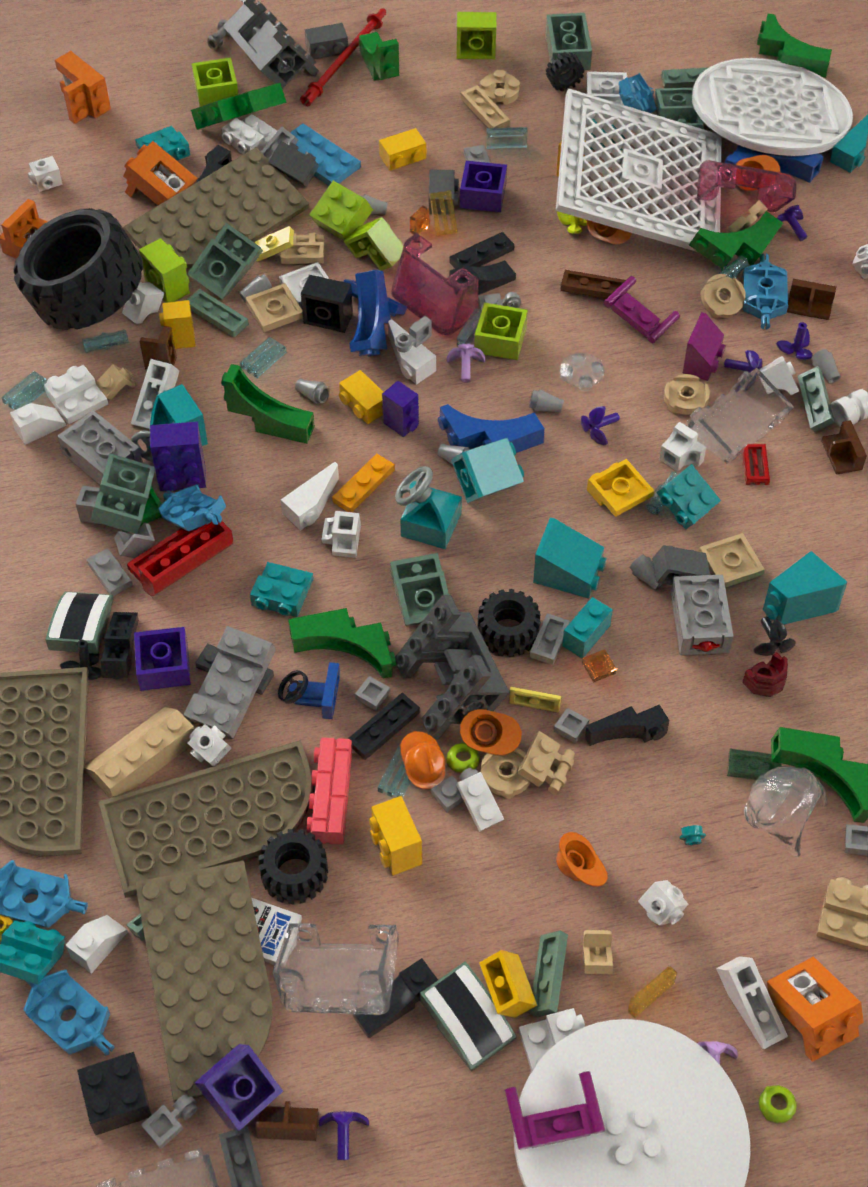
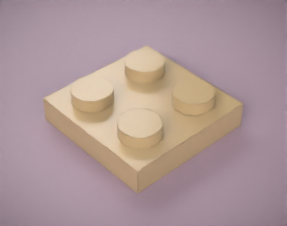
M286 283L246 297V304L263 332L303 318L302 309Z
M743 533L699 548V552L706 553L710 574H723L725 588L764 575L765 569Z

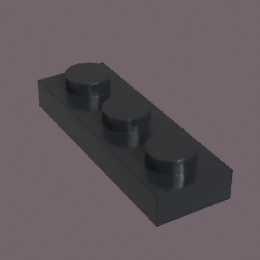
M500 232L450 256L449 263L454 268L467 263L471 267H480L514 251L515 244L504 232Z
M402 692L348 738L352 740V749L366 760L420 714V707Z

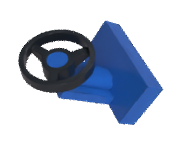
M329 662L326 683L310 682L307 675L300 670L290 672L279 685V699L286 704L294 703L296 705L322 707V718L333 720L340 681L339 663ZM302 675L303 681L294 680L293 677ZM288 681H289L290 684H289V686H288V688H287L288 694L286 695V697H285V699H284V698H283V691H284V688H285L286 684H287Z

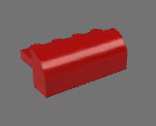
M223 521L221 523L218 522L217 525L212 522L204 524L197 530L187 531L181 528L128 562V570L142 584L143 590L153 597L233 545L232 530Z

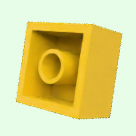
M402 796L372 806V817L369 818L372 830L369 832L375 846L379 844L381 853L379 855L384 868L389 867L392 876L422 865V840Z

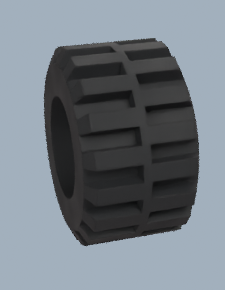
M503 589L499 590L498 594L491 593L489 599L485 598L482 601V606L479 607L478 629L486 646H489L491 653L496 651L498 656L503 657L504 654H508L509 657H514L516 653L520 656L524 654V650L530 651L539 633L541 614L538 610V604L536 602L533 603L531 596L525 597V593L522 591L516 593L514 589H509V592H505ZM504 619H512L520 624L514 627H505L497 622Z
M287 829L288 833L283 834L280 831L276 833L277 837L275 839L270 837L267 840L268 846H262V855H259L258 860L260 875L265 890L268 889V894L272 898L277 896V901L283 903L284 900H288V904L293 905L294 901L299 900L300 904L306 902L305 898L309 897L312 900L316 897V891L321 892L324 889L323 883H326L328 879L327 856L322 842L319 839L315 841V835L312 833L305 835V830L299 829L298 833L294 832L293 829ZM291 859H300L308 863L306 869L297 874H286L279 870L284 862Z

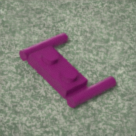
M630 276L603 303L605 307L611 308L622 319L647 337L650 343H654L680 318V314L677 311H673L662 323H659L660 318L627 293L636 283L635 277Z
M590 1071L579 1074L586 1101L585 1104L525 1117L522 1114L516 1087L505 1089L518 1150L582 1138L605 1131Z

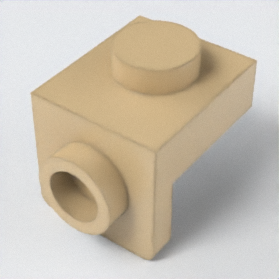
M114 364L95 382L106 398L110 400L126 384L132 388L136 386L135 382L131 379L133 377L132 373L125 367L120 369Z
M584 931V974H613L611 931Z

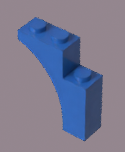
M738 145L736 151L732 155H728L725 160V176L731 179L734 178V167L742 159L758 155H768L778 162L780 173L789 174L810 183L821 170L823 155L818 153L804 156L775 155Z
M371 270L356 273L358 323L354 338L349 343L351 352L359 353V356L381 355V350L388 349L384 325H387L388 321L391 320L384 272Z
M449 404L440 407L438 424L441 430L446 431L451 446L468 447L471 450L508 438L509 442H512L516 453L544 443L545 428L535 413L509 420H484L465 415Z

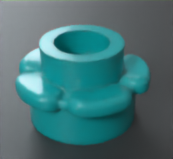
M692 825L681 828L682 835L679 837L685 841L686 845H697L702 843L701 839L706 836V833H703L702 826Z

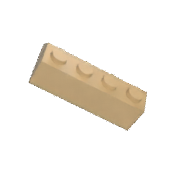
M164 707L85 765V772L109 798L131 792L191 747L187 743L191 740L189 736L194 731V726L178 710Z

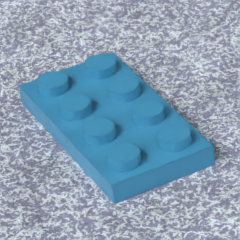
M304 123L290 132L299 140L295 144L299 147L298 151L303 154L308 152L316 157L315 161L319 167L314 176L329 186L332 181L341 183L361 168L360 160Z

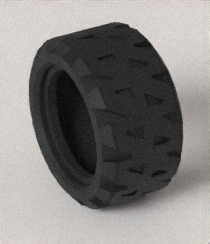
M87 208L57 216L36 230L19 251V257L15 260L13 269L17 287L47 325H52L54 328L69 330L70 328L78 330L94 325L113 315L132 297V293L137 289L142 278L143 264L140 254L117 218L104 210Z

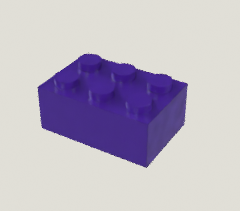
M198 421L150 425V449L159 491L183 490L196 484L199 488H206V466Z

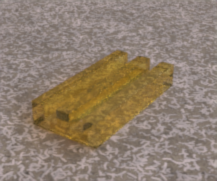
M451 190L430 193L429 197L436 236L458 233ZM443 196H446L447 205L452 228L451 230H449ZM437 197H439L444 231L440 230L435 201Z
M671 966L663 970L630 999L628 1012L636 1018L675 984L674 980H676L677 972Z

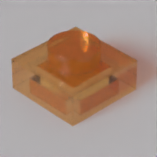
M422 205L410 217V233L418 236L423 230L428 228L430 224L429 208Z
M605 649L582 659V664L593 683L616 674L617 668Z

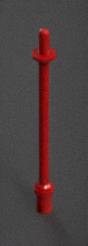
M381 8L376 14L372 13L367 16L368 24L317 82L313 81L308 85V89L300 97L303 105L308 100L305 106L309 107L317 97L323 94V86L359 46L360 35L369 34L373 29L377 30L382 27V18L386 15V9Z

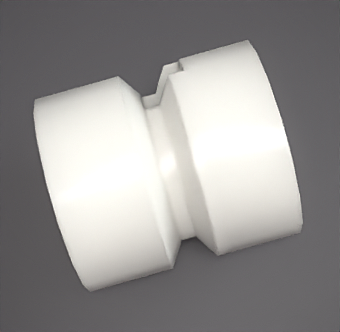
M859 389L831 403L834 421L839 427H841L844 421L851 420L854 425L859 420L868 418L867 391Z

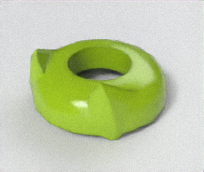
M459 743L450 748L447 753L446 762L453 771L462 773L468 768L475 770L479 765L480 756L478 750L468 747L465 743ZM465 751L471 757L467 761H460L456 755L459 752Z
M767 1086L759 1098L760 1111L771 1122L785 1123L792 1119L796 1113V1099L792 1092L783 1086ZM775 1095L783 1097L787 1104L786 1108L783 1110L775 1109L771 1104V1097Z

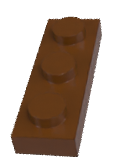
M565 270L560 291L607 299L626 280Z

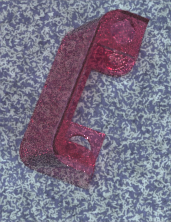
M712 160L702 162L699 168L697 199L711 201L717 197L719 187L735 189V185L758 189L757 201L763 202L768 208L766 211L777 212L796 198V180L792 175Z
M416 233L404 243L391 288V295L398 302L407 306V309L420 319L424 316L431 319L432 328L442 335L453 334L477 317L478 278L463 267L450 277L445 278L420 259V255L432 248V244ZM460 277H465L469 281L461 284L456 280Z

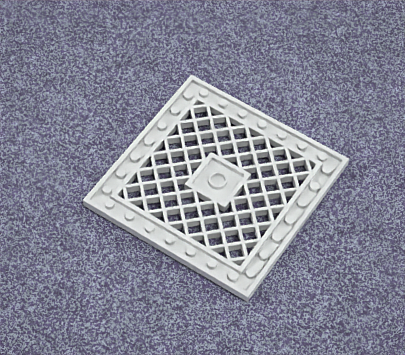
M568 88L565 96L556 211L692 251L696 250L689 246V243L700 228L720 232L721 136L719 134ZM590 176L593 179V182H591L587 177ZM597 187H600L603 192H600ZM627 188H630L633 193L631 194ZM589 191L593 196L590 197L586 192ZM607 197H609L613 202L610 203Z

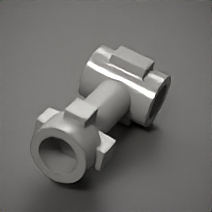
M221 19L217 26L218 32L208 37L207 44L210 48L216 49L223 44L222 39L225 35L231 36L223 27L227 20Z

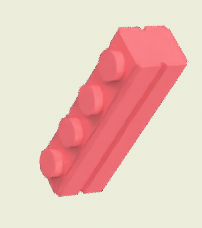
M322 738L320 740V747H315L314 763H318V769L312 771V786H316L315 794L310 793L309 809H313V816L307 818L306 830L307 833L315 835V841L319 839L322 844H344L353 751L352 740L338 738L335 740L334 738Z

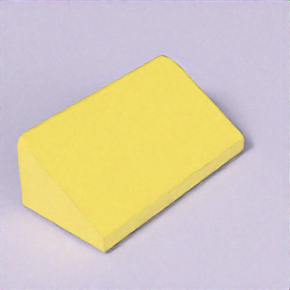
M510 687V704L559 712L562 696Z

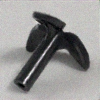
M769 617L761 619V624L770 642L762 643L755 647L754 653L769 656L773 655L777 648H779L781 653H785L795 646L796 641L794 639L784 640L787 636V630L778 619H775L773 623Z
M79 640L77 646L80 662H63L60 664L61 669L87 667L89 671L88 680L100 678L102 676L101 669L92 667V665L99 662V652L98 654L89 653L87 641Z

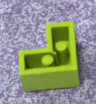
M382 217L359 226L343 241L355 258L368 254L380 271L393 267L407 252L402 242L396 237L389 224Z

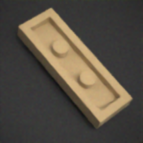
M478 85L461 92L460 99L492 133L510 126V119Z

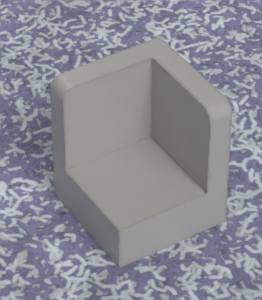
M82 486L76 502L81 522L101 524L90 521L99 488Z
M143 523L137 534L118 531L114 536L120 556L131 558L138 557L155 542L148 523Z

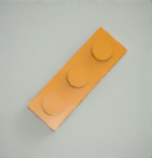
M376 453L332 496L333 503L347 512H353L395 471V464Z

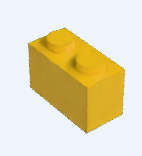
M414 128L379 140V156L389 171L427 159L426 142L418 130Z
M189 300L162 303L163 312L159 313L160 325L172 328L175 349L196 347Z
M361 370L339 383V398L344 405H348L357 418H362L367 424H370L383 415V391Z
M500 950L479 962L497 1014L516 1018L537 1006L518 954Z

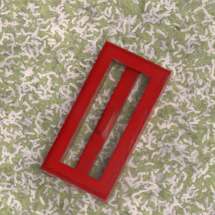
M742 444L746 485L755 483V485H760V483L769 485L770 476L766 444ZM748 450H751L754 476H751ZM757 450L761 452L763 476H759Z

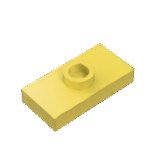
M289 226L254 242L263 249L257 261L259 262L293 247L294 230Z

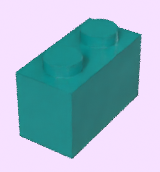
M592 597L564 629L562 646L583 659L611 626L613 609Z

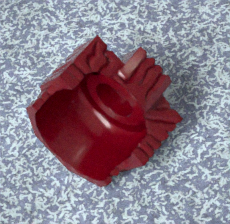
M776 652L767 664L762 661L751 669L746 670L742 683L756 695L771 697L783 691L787 679L788 659L785 656L781 657Z

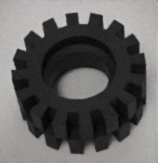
M563 52V56L557 54L558 58L555 59L553 57L551 59L552 63L548 62L547 64L549 68L545 70L547 78L557 91L559 89L564 91L565 88L568 91L570 86L576 87L575 83L579 84L581 82L579 78H583V73H585L583 65L575 54ZM569 69L566 73L560 75L564 70Z

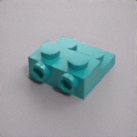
M172 125L135 139L138 149L143 145L148 146L154 141L176 161L191 156L188 141L180 131L176 132Z
M692 464L656 492L662 504L669 508L676 521L685 530L695 524L721 501Z
M267 562L262 575H258L250 593L251 605L261 610L275 611L284 616L298 617L314 579L313 573Z
M15 920L2 934L0 972L38 985L63 956L65 936H62L55 929L44 930L36 927L30 921L19 922Z

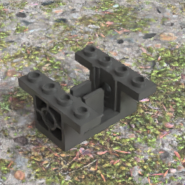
M241 0L243 2L241 8L223 25L260 71L275 84L281 83L282 89L303 67L313 76L319 72L314 65L316 61L309 54L305 56L306 51L299 44L294 45L296 41L286 33L288 29L281 21L276 23L278 19L270 11L266 13L267 8L260 1L256 3L255 0Z
M451 595L441 596L395 656L396 665L403 678H411L422 663H435L434 666L443 685H450L444 694L437 695V700L421 718L428 734L434 739H439L451 724H461L463 718L471 711L483 709L494 712L510 693L471 613L459 612Z

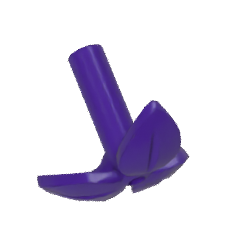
M799 205L791 206L784 211L785 213L780 214L777 219L781 222L788 221L799 240L803 241L808 237L798 220L804 218L803 212Z
M804 322L798 324L794 343L785 340L777 341L776 343L777 347L786 354H791L795 351L796 358L807 360L813 356L810 350L804 349L810 343V333L807 324Z
M745 351L748 362L726 359L724 362V367L747 371L749 373L742 386L743 389L749 388L757 381L758 374L760 375L758 369L763 366L762 358L759 359V355L755 351Z
M605 406L594 408L589 413V419L587 416H581L583 430L587 432L590 429L591 438L602 445H607L608 441L600 428L620 420L618 413L604 416Z
M353 1111L327 1113L319 1119V1127L328 1122L336 1121L338 1124L337 1160H349V1124L352 1121H358L369 1126V1119Z

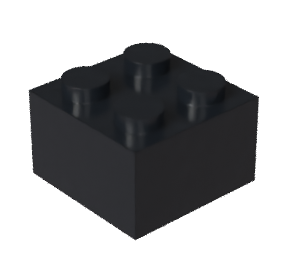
M309 274L301 291L303 324L345 333L353 316L351 284Z
M134 1051L77 1070L89 1123L95 1136L147 1119L152 1115L139 1063Z

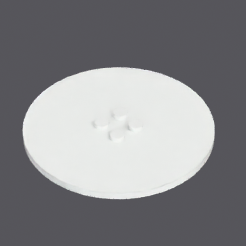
M741 58L724 61L703 71L696 79L693 87L692 103L694 109L709 128L731 142L759 152L784 156H804L821 153L832 149L850 131L853 122L852 108L848 100L832 83L807 69L784 64L781 61L761 58Z
M632 1019L609 1020L585 1026L569 1034L546 1052L529 1075L521 1092L519 1102L523 1117L585 1104L586 1101L579 1074L590 1071L605 1131L602 1133L536 1148L530 1147L524 1150H518L514 1133L515 1156L524 1187L745 1186L750 1162V1135L746 1114L738 1092L723 1068L706 1050L687 1036L657 1023Z

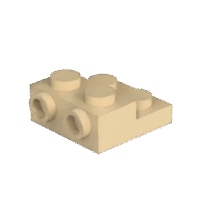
M847 878L831 879L826 890L816 936L868 951V885L860 888L852 885V882Z

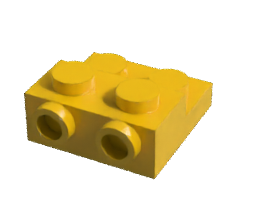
M627 459L619 463H613L608 469L601 473H595L588 479L587 491L600 506L605 504L615 517L654 496V489Z

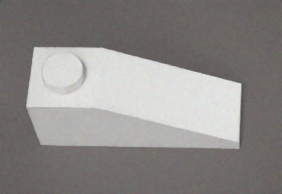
M392 319L389 320V339L401 372L405 378L410 379L417 385L436 371V355L422 344L417 348L412 345L408 352H399L395 348V338L399 334L405 333L409 335V333Z
M150 359L132 417V425L150 429L151 413L157 395L175 387L179 370L172 364Z
M336 462L332 463L281 499L282 514L300 531L306 526L312 525L319 518L339 480L338 464Z
M739 956L716 968L728 996L762 1049H766L788 1037L753 958Z

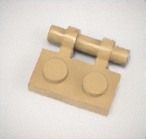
M294 233L293 247L281 251V264L324 263V235H316V233L297 235V233Z
M538 731L534 735L517 773L538 787L544 781L550 784L548 791L552 794H558L560 788L564 787L567 780L565 777L567 771H570L573 767L575 753L567 749L564 755L559 754L560 744ZM552 764L558 767L556 772L550 770Z

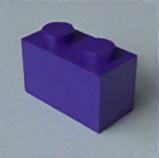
M397 381L382 393L383 423L402 437H405L419 425V398L416 392L400 381Z

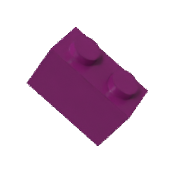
M701 312L687 343L683 374L694 375L708 381L711 373H716L719 365V360L717 359L718 357H723L726 345L723 344L724 334L706 313Z

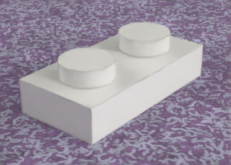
M481 772L456 784L479 832L504 820Z

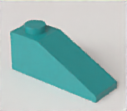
M868 115L833 146L830 162L849 173L856 167H860L865 160L864 152L868 137Z

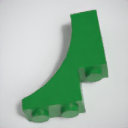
M768 13L766 21L761 23L757 45L760 46L759 54L778 57L777 61H781V63L802 67L826 78L832 49L809 45L794 38L781 27L775 14Z
M378 32L360 35L359 51L373 80H384L400 76L399 43L397 39L382 41Z
M277 83L192 109L191 113L196 129L199 130L287 102L281 83Z
M766 211L754 225L742 231L721 233L700 228L689 243V246L723 270L734 255H737L749 265H754L783 222Z
M231 364L228 371L224 372L221 380V385L224 386L225 391L224 401L227 404V411L251 416L252 422L255 424V431L258 433L308 444L315 427L314 413L289 406L272 398L252 383L240 366Z
M347 608L288 619L294 653L321 649L341 651L364 660L383 679L393 677L392 667L396 666L394 652H389L388 646H391L388 631H383L381 622L356 627L354 617H349Z
M779 727L771 738L772 762L791 765L818 777L840 796L850 811L854 822H866L868 819V764L842 760L844 750L840 747L839 736Z

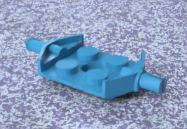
M640 73L619 82V95L625 106L648 113L657 110L653 97L654 90L651 91L653 88L648 86Z
M763 253L760 256L759 264L745 267L743 270L742 278H744L746 293L743 311L760 318L762 329L765 328V323L766 329H769L770 319L787 313V271L772 265L769 262L768 254L765 255L764 260ZM762 284H768L770 287H764Z
M196 484L176 493L171 491L164 492L163 498L165 501L158 510L163 519L187 531L197 530L210 522L216 525L218 522L221 523L222 517L220 513L226 508V504L221 495L217 500L201 493Z
M11 860L0 869L1 916L24 922L30 921L35 925L49 928L65 913L69 914L70 910L82 914L86 913L88 903L71 898L67 874H64V878L33 871L16 866L14 860ZM29 894L38 895L37 900L32 903L24 901L25 897Z
M66 969L45 976L38 985L25 981L31 986V991L24 1007L26 1016L67 1054H73L91 1046L98 1047L105 1056L110 1054L109 1050L111 1052L114 1050L115 1046L106 1040L103 1035L110 1016L108 1007H104L69 976ZM68 1009L76 1011V1015L72 1020L64 1021L61 1019L64 1011Z

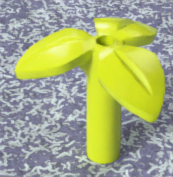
M557 211L560 222L564 225H570L567 228L569 233L579 234L582 232V228L579 225L587 226L585 219Z

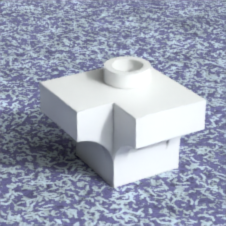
M140 282L137 289L132 293V297L125 303L122 313L134 323L141 324L149 314L159 311L164 292L150 282Z
M783 356L758 369L769 393L777 389H784L790 395L799 392L792 377L796 372L791 362L786 363Z
M679 422L674 427L667 441L661 445L659 460L677 472L686 465L692 464L699 467L704 462L706 446L697 441V432Z
M335 511L334 517L325 518L322 543L333 544V556L356 558L361 529L359 513Z

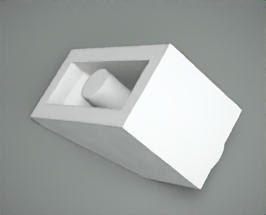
M29 403L10 412L15 431L25 445L66 426L61 415L53 407Z
M108 915L84 924L65 946L70 958L92 974L124 938L128 930Z

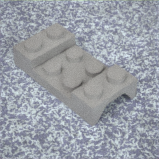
M227 626L217 646L218 654L198 694H193L183 716L192 724H206L210 728L215 725L226 737L233 739L276 649L273 643Z

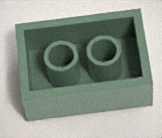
M547 14L545 35L550 63H552L551 59L553 57L555 59L558 58L557 54L563 56V52H567V54L572 52L573 55L575 54L578 57L584 70H591L592 47L586 14Z

